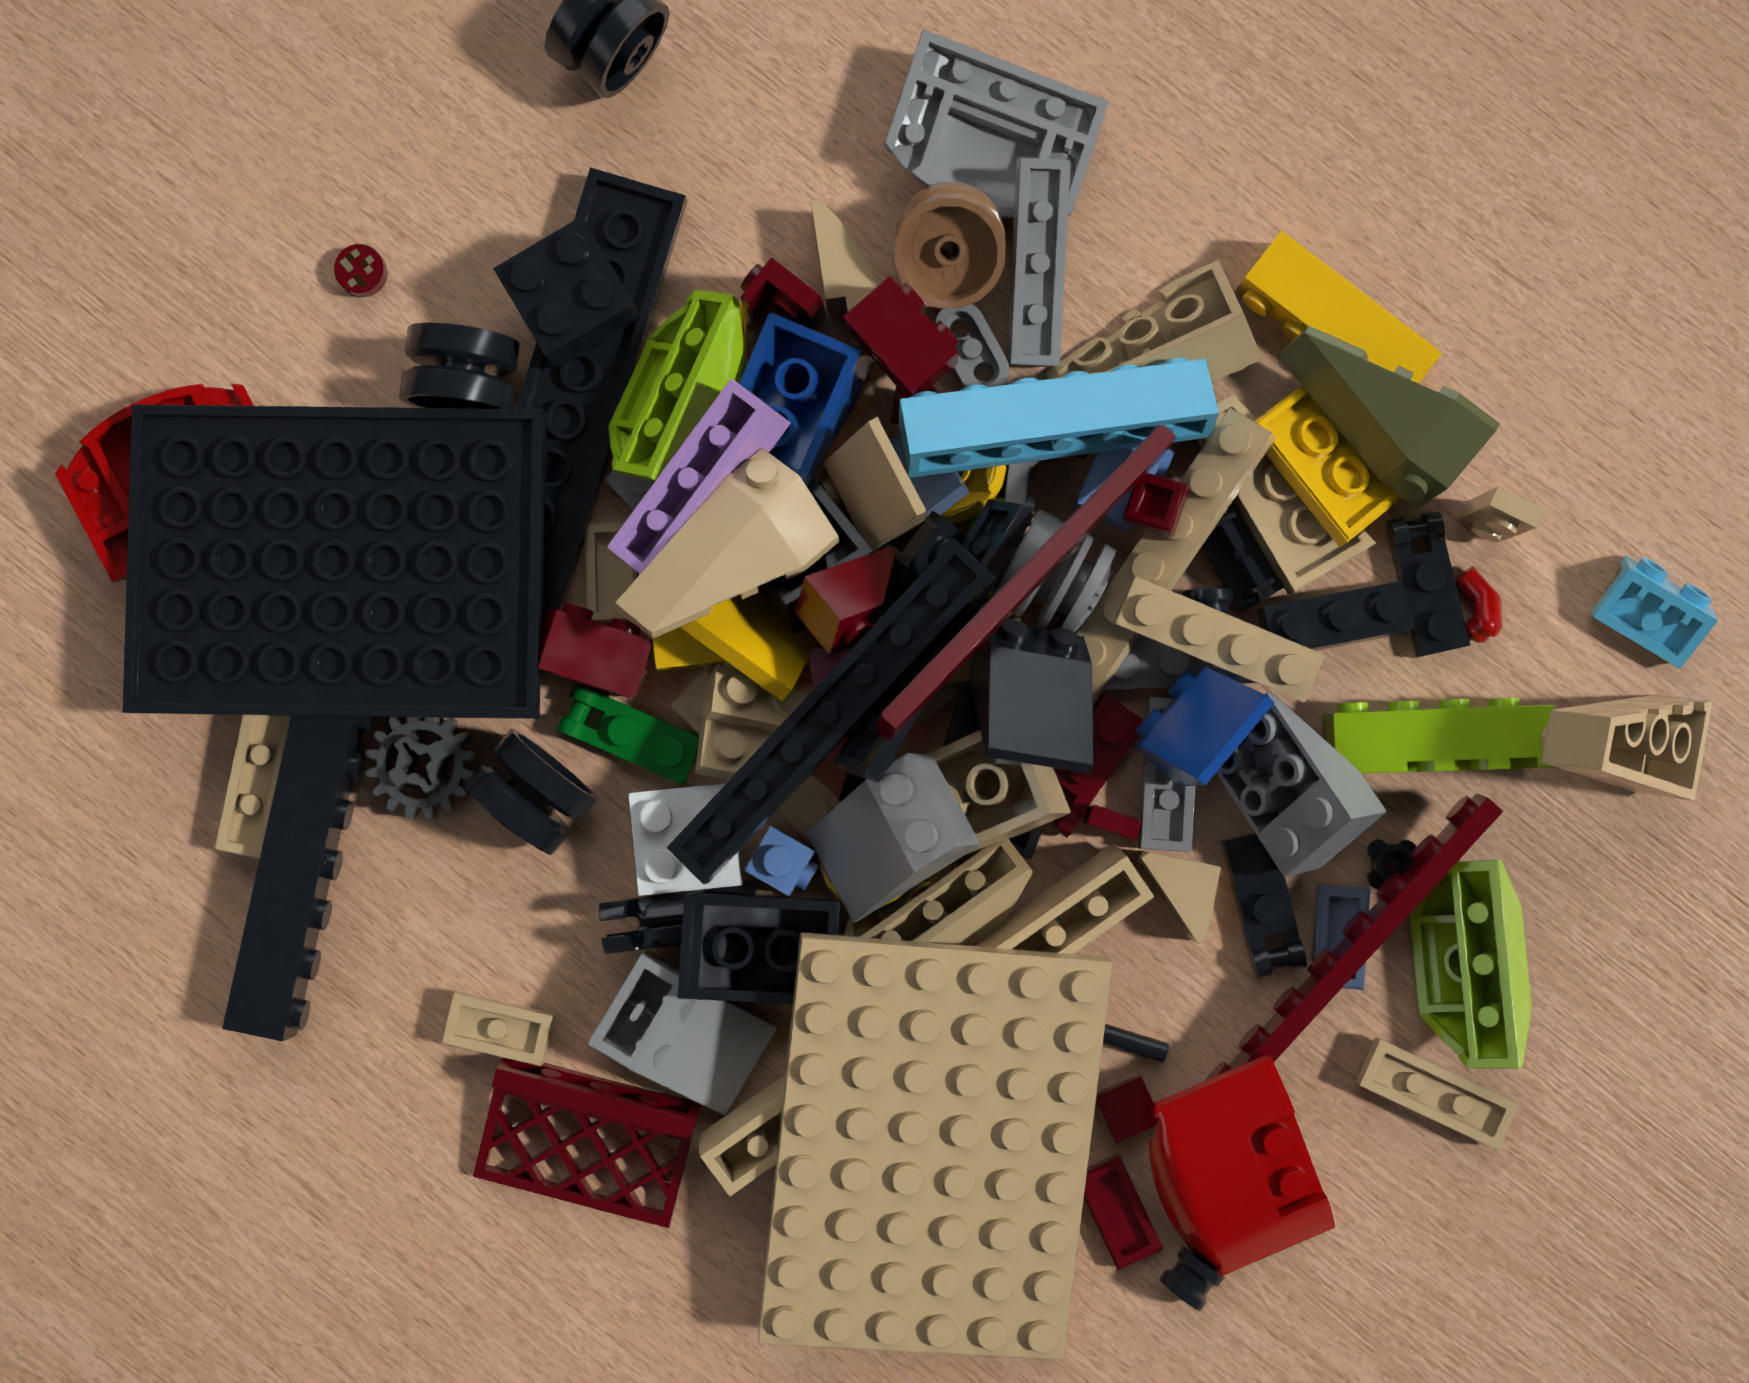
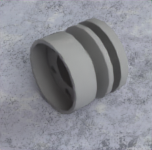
M1039 509L1001 582L994 591L992 598L1065 522ZM1087 535L1011 615L1019 618L1034 601L1042 606L1036 622V628L1045 629L1054 613L1063 617L1058 628L1075 632L1081 625L1086 623L1102 596L1109 581L1111 563L1116 550L1105 544L1093 563L1085 560L1084 558L1094 539Z

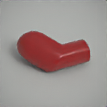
M1471 566L1455 579V583L1474 604L1475 617L1468 620L1466 624L1468 636L1477 643H1484L1490 636L1496 637L1503 627L1502 601L1496 590L1474 566Z

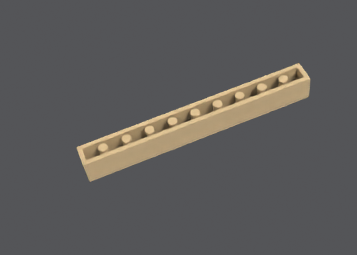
M1111 844L1011 914L1003 925L973 946L1075 954L1154 898V895L1129 858L1115 845ZM785 1074L698 1135L700 1158L729 1196H732L776 1165Z

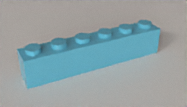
M1174 358L1160 365L1138 367L1137 365L1128 364L1119 366L1112 371L1088 374L1084 371H1075L1064 375L1062 378L1039 381L1035 378H1023L1009 385L987 387L978 384L965 387L961 391L941 394L931 391L919 392L910 398L900 399L899 428L908 477L913 478L1135 448L1158 425L1160 427L1164 425L1177 436L1173 442L1209 438L1214 429L1219 411L1206 358L1190 361L1186 358Z

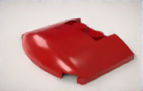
M232 383L231 385L234 390L215 387L205 388L204 384H195L169 389L132 403L143 405L254 406L244 385ZM132 404L114 413L87 433L79 441L83 446L77 451L68 468L66 469L61 464L55 472L62 489L113 583L127 579Z
M1269 1054L1154 1102L1151 1113L1153 1118H1159L1153 1140L1149 1139V1159L1154 1185L1161 1204L1170 1222L1185 1244L1195 1255H1198L1202 1260L1212 1265L1222 1275L1229 1274L1335 1228L1328 1197L1324 1193L1294 1115L1295 1109Z

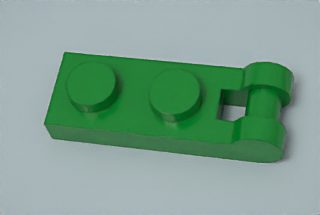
M574 684L569 697L573 698L566 716L560 715L555 726L556 730L685 785L697 758L699 736L583 685ZM591 707L605 712L597 730L584 725Z

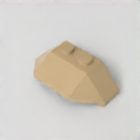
M1003 840L965 854L914 886L898 903L881 910H875L858 922H853L850 917L844 936L973 946L1005 923L1033 872L1010 840Z

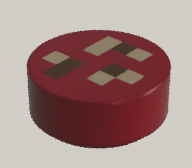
M354 244L346 247L338 254L334 263V274L337 282L351 295L357 297L372 296L379 292L386 283L388 276L386 262L374 248L368 245Z

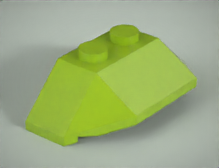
M695 289L686 299L687 304L671 314L648 339L608 426L610 447L614 457L612 467L618 474L655 482L729 380L732 378L737 383H740L746 367L739 300L734 295Z
M1501 859L1458 861L1409 914L1419 1015L1440 1039L1459 1056L1458 1059L1467 1069H1520L1523 1067L1532 1011L1522 906Z

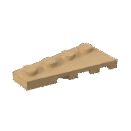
M1233 394L1217 403L1219 414L1212 433L1229 408L1253 422L1257 418ZM1209 438L1196 439L1201 449ZM1264 454L1233 500V503L1288 595L1376 544L1364 530L1339 548L1266 454Z

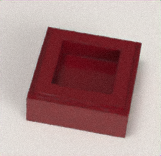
M1146 473L1133 487L1122 519L1125 523L1174 537L1190 488L1188 484Z
M1091 805L1087 808L1082 822L1131 840L1137 839L1142 824L1139 823L1140 820L1098 805Z
M1140 1074L1097 1092L1096 1101L1115 1143H1119L1157 1126L1159 1118H1153L1151 1114L1154 1103Z

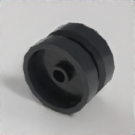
M563 0L547 30L544 48L547 55L566 70L576 71L580 69L582 82L599 96L611 98L622 92L637 77L652 57L667 28L670 16L669 9L661 0Z
M431 322L414 323L408 326L405 353L413 362L422 366H415L402 372L399 398L402 402L419 408L513 409L514 387L500 377L517 371L520 351L519 341L504 334L471 326Z
M510 729L494 750L499 762L513 777L494 765L481 764L464 785L467 791L508 830L548 855H553L569 836V831L565 822L551 807L569 818L583 819L599 799L582 780L555 757L515 729Z

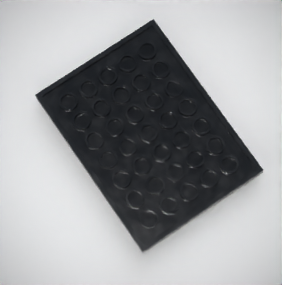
M132 404L122 713L540 719L541 669H538L542 639L546 412L543 409Z

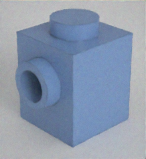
M771 825L744 871L790 896L795 886L805 891L819 864L811 860L816 851L813 847L780 828Z

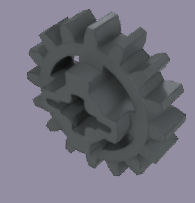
M398 717L388 719L393 731L390 734L376 731L374 736L381 743V747L379 750L371 749L366 751V756L377 760V767L365 771L366 777L379 778L380 784L372 791L374 796L389 794L391 797L386 808L390 811H396L404 804L405 818H416L420 807H422L427 819L437 818V805H440L447 812L454 811L456 806L452 797L456 795L465 798L470 795L463 783L475 771L468 769V762L479 757L478 752L465 750L464 745L472 738L471 734L464 732L456 735L454 731L457 728L458 720L455 718H448L442 725L439 724L440 718H425V721H423L422 718L407 717L408 723H404ZM428 730L440 735L443 739L435 741L431 745L425 744L421 736H417L415 732ZM396 748L399 752L395 768L391 770V758ZM417 754L431 757L432 761L426 765L429 774L415 773L414 767L419 764ZM454 758V772L449 782L446 777L449 761ZM413 784L419 785L424 793H428L430 797L424 799L408 795L402 789Z

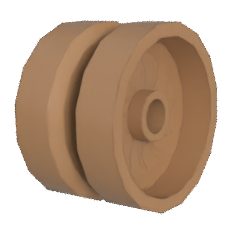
M939 182L920 190L904 206L896 226L894 266L902 285L904 283L909 284L924 303L936 308H963L985 297L997 285L1005 267V225L997 205L982 190L963 182ZM952 241L955 242L959 247L957 248L955 245L952 244L950 249L948 250L941 247V245L945 242Z

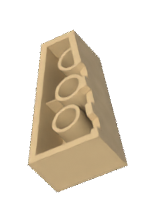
M1649 695L1553 709L1550 712L1549 723L1545 726L1541 736V748L1543 751L1541 762L1636 793L1695 801L1713 701Z

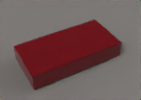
M1119 1153L1087 1167L1084 1200L1117 1270L1119 1271L1163 1250L1164 1248Z

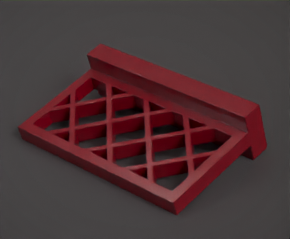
M503 1058L495 1070L492 1082L494 1090L473 1177L669 1228L702 1104L548 1063L538 1066ZM505 1095L524 1099L533 1116L512 1127L502 1111ZM540 1104H544L549 1107L543 1110ZM560 1109L573 1112L583 1127L561 1140L548 1119V1116ZM589 1117L597 1118L598 1120L592 1123ZM538 1122L552 1146L531 1157L517 1134ZM610 1122L623 1125L632 1140L611 1153L597 1132V1129ZM499 1125L503 1133L495 1137L497 1126ZM637 1129L646 1131L647 1133L640 1135ZM588 1135L601 1159L580 1170L566 1147ZM659 1135L680 1140L677 1156L660 1166L646 1145V1142ZM506 1140L510 1142L522 1162L510 1170L488 1165L492 1148ZM637 1148L650 1171L629 1183L615 1160ZM555 1153H558L571 1176L558 1183L545 1180L536 1165ZM604 1166H607L620 1187L607 1196L594 1193L585 1179L586 1176ZM673 1169L671 1181L669 1182L664 1173ZM527 1170L530 1175L522 1174L521 1172ZM656 1179L666 1195L663 1210L642 1205L634 1190ZM576 1183L579 1188L571 1187L570 1185ZM625 1196L628 1201H624L619 1198Z

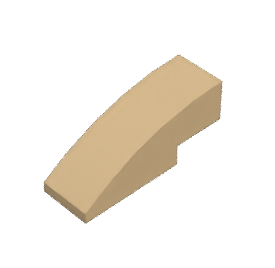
M821 199L811 200L826 309L830 311L846 308L848 313L872 292L878 284L861 249L843 223ZM851 336L852 347L860 349L867 354Z

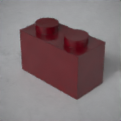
M889 276L843 316L845 330L906 398H910L916 393L928 391L958 364L959 352L955 347L959 345V341L942 321L939 320L936 324H933L921 311L925 304L909 284L904 283L900 287Z
M565 602L562 611L547 608L542 624L538 669L635 699L653 641L639 637L641 629L638 626L619 619L612 618L610 627L591 621L594 611Z

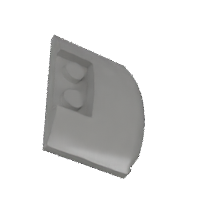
M923 29L884 146L890 154L893 152L905 170L924 186L929 187L939 182H963L982 190L997 205L1001 217L1014 220L1017 158L1071 160L1068 216H1070L1073 212L1109 101Z

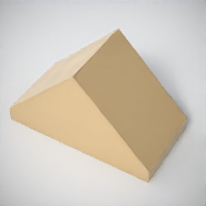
M1142 851L1135 857L1190 940L1199 944L1207 939L1221 867Z

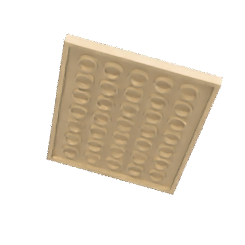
M800 933L757 1333L759 1344L1064 1360L1113 962L1109 957Z

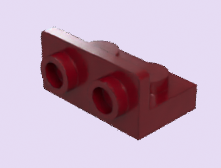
M772 257L764 267L760 264L755 265L740 286V289L744 291L740 300L748 316L755 322L759 321L772 303L777 305L775 310L783 318L800 325L804 322L813 330L826 315L821 295Z

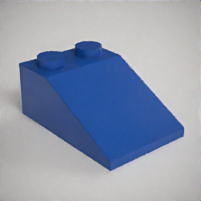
M769 312L739 384L791 422L769 453L797 473L807 487L854 407L873 360L860 349Z
M1208 667L1198 669L1194 674L1187 669L1168 690L1167 693L1173 699L1161 713L1154 708L1136 728L1135 733L1140 736V739L1134 744L1133 748L1178 786H1205L1275 702L1267 695Z

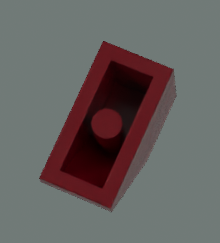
M890 547L805 576L795 613L829 655L849 647L853 648L878 621L895 555Z

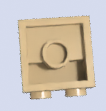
M725 662L723 666L716 665L707 678L705 685L695 773L730 780L814 690V685L801 683L802 678L799 676L792 691L781 701L728 662Z

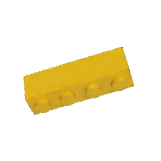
M1282 230L1236 289L1244 295L1242 301L1249 309L1261 316L1268 314L1282 324V332L1291 341L1305 328L1311 326L1365 350L1369 357L1368 361L1392 372H1395L1397 366L1414 372L1411 380L1417 383L1422 381L1442 355V352Z

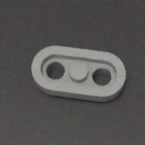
M973 304L963 308H943L939 312L935 324L940 320L950 329L956 323H963L969 330L967 336L957 338L959 345L955 348L959 352L958 364L952 369L962 388L978 384L987 387L1006 385L1009 376L1008 361L981 311ZM980 366L988 367L992 372V378L989 381L981 382L975 378L974 370Z

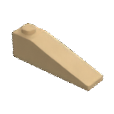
M1216 260L1167 284L1159 290L1162 299L1141 314L1134 308L1121 318L1124 323L1122 328L1106 339L1102 337L1091 339L1062 360L1060 366H1054L1046 374L1048 379L1062 378L1064 375L1075 371H1084L1092 374L1112 371L1119 366L1128 364L1145 367L1160 365L1174 358H1186L1189 361L1206 358L1211 381H1216L1231 373L1239 372L1248 365L1263 358L1219 260Z
M761 448L722 480L615 602V606L619 612L653 639L710 614L712 606L740 594L741 598L745 599L758 593V586L784 575L786 580L802 574L839 542V536L801 477L765 449Z

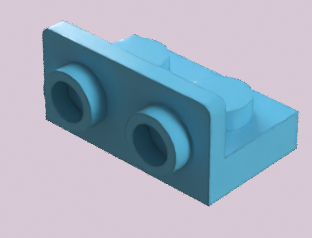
M1625 555L1619 563L1622 571L1592 609V615L1595 619L1681 669L1718 621L1712 606L1709 605L1712 599L1692 584L1686 583L1681 588L1666 579L1668 572L1654 561L1642 557L1637 562Z

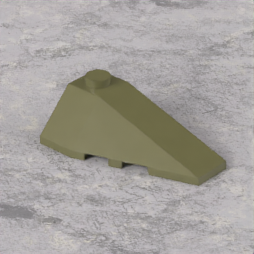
M1308 326L1297 335L1278 355L1376 477L1394 490L1401 498L1409 501L1418 509L1452 485L1497 431L1500 424L1462 394L1445 386H1442L1440 392H1437L1411 380L1414 372L1397 366L1395 372L1376 365L1368 361L1369 357L1365 350L1311 326Z

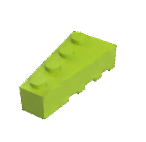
M1520 698L1488 699V707L1470 708L1469 699L1438 700V709L1419 710V701L1387 702L1388 711L1369 712L1368 702L1338 703L1337 713L1322 715L1323 739L1352 763L1361 774L1557 768L1541 762L1543 755L1541 736L1545 726L1549 723L1551 710L1555 709L1554 705L1520 706Z

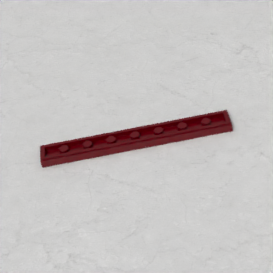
M1158 425L885 708L877 720L875 730L890 742L1164 456L1177 436L1164 425L1161 427Z

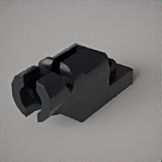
M756 882L743 883L740 886L662 893L653 896L599 903V921L636 917L638 919V928L636 930L607 934L606 937L601 938L604 953L612 954L681 945L684 893L757 895Z

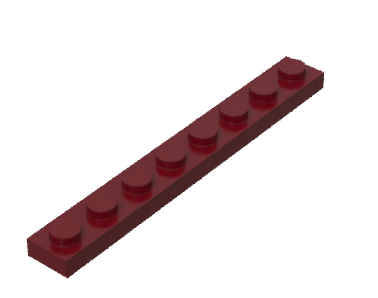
M1478 793L1471 799L1465 796L1459 800L1446 816L1450 823L1437 837L1431 834L1420 842L1411 854L1415 861L1402 875L1397 872L1394 873L1381 885L1376 893L1380 898L1367 914L1364 911H1359L1348 921L1342 930L1345 938L1332 952L1328 948L1323 950L1311 962L1307 969V972L1311 975L1298 989L1293 986L1288 988L1275 1002L1273 1010L1276 1013L1264 1027L1259 1024L1252 1027L1238 1045L1242 1051L1229 1065L1226 1062H1221L1216 1066L1206 1080L1267 1054L1275 1062L1503 813V810L1491 799Z

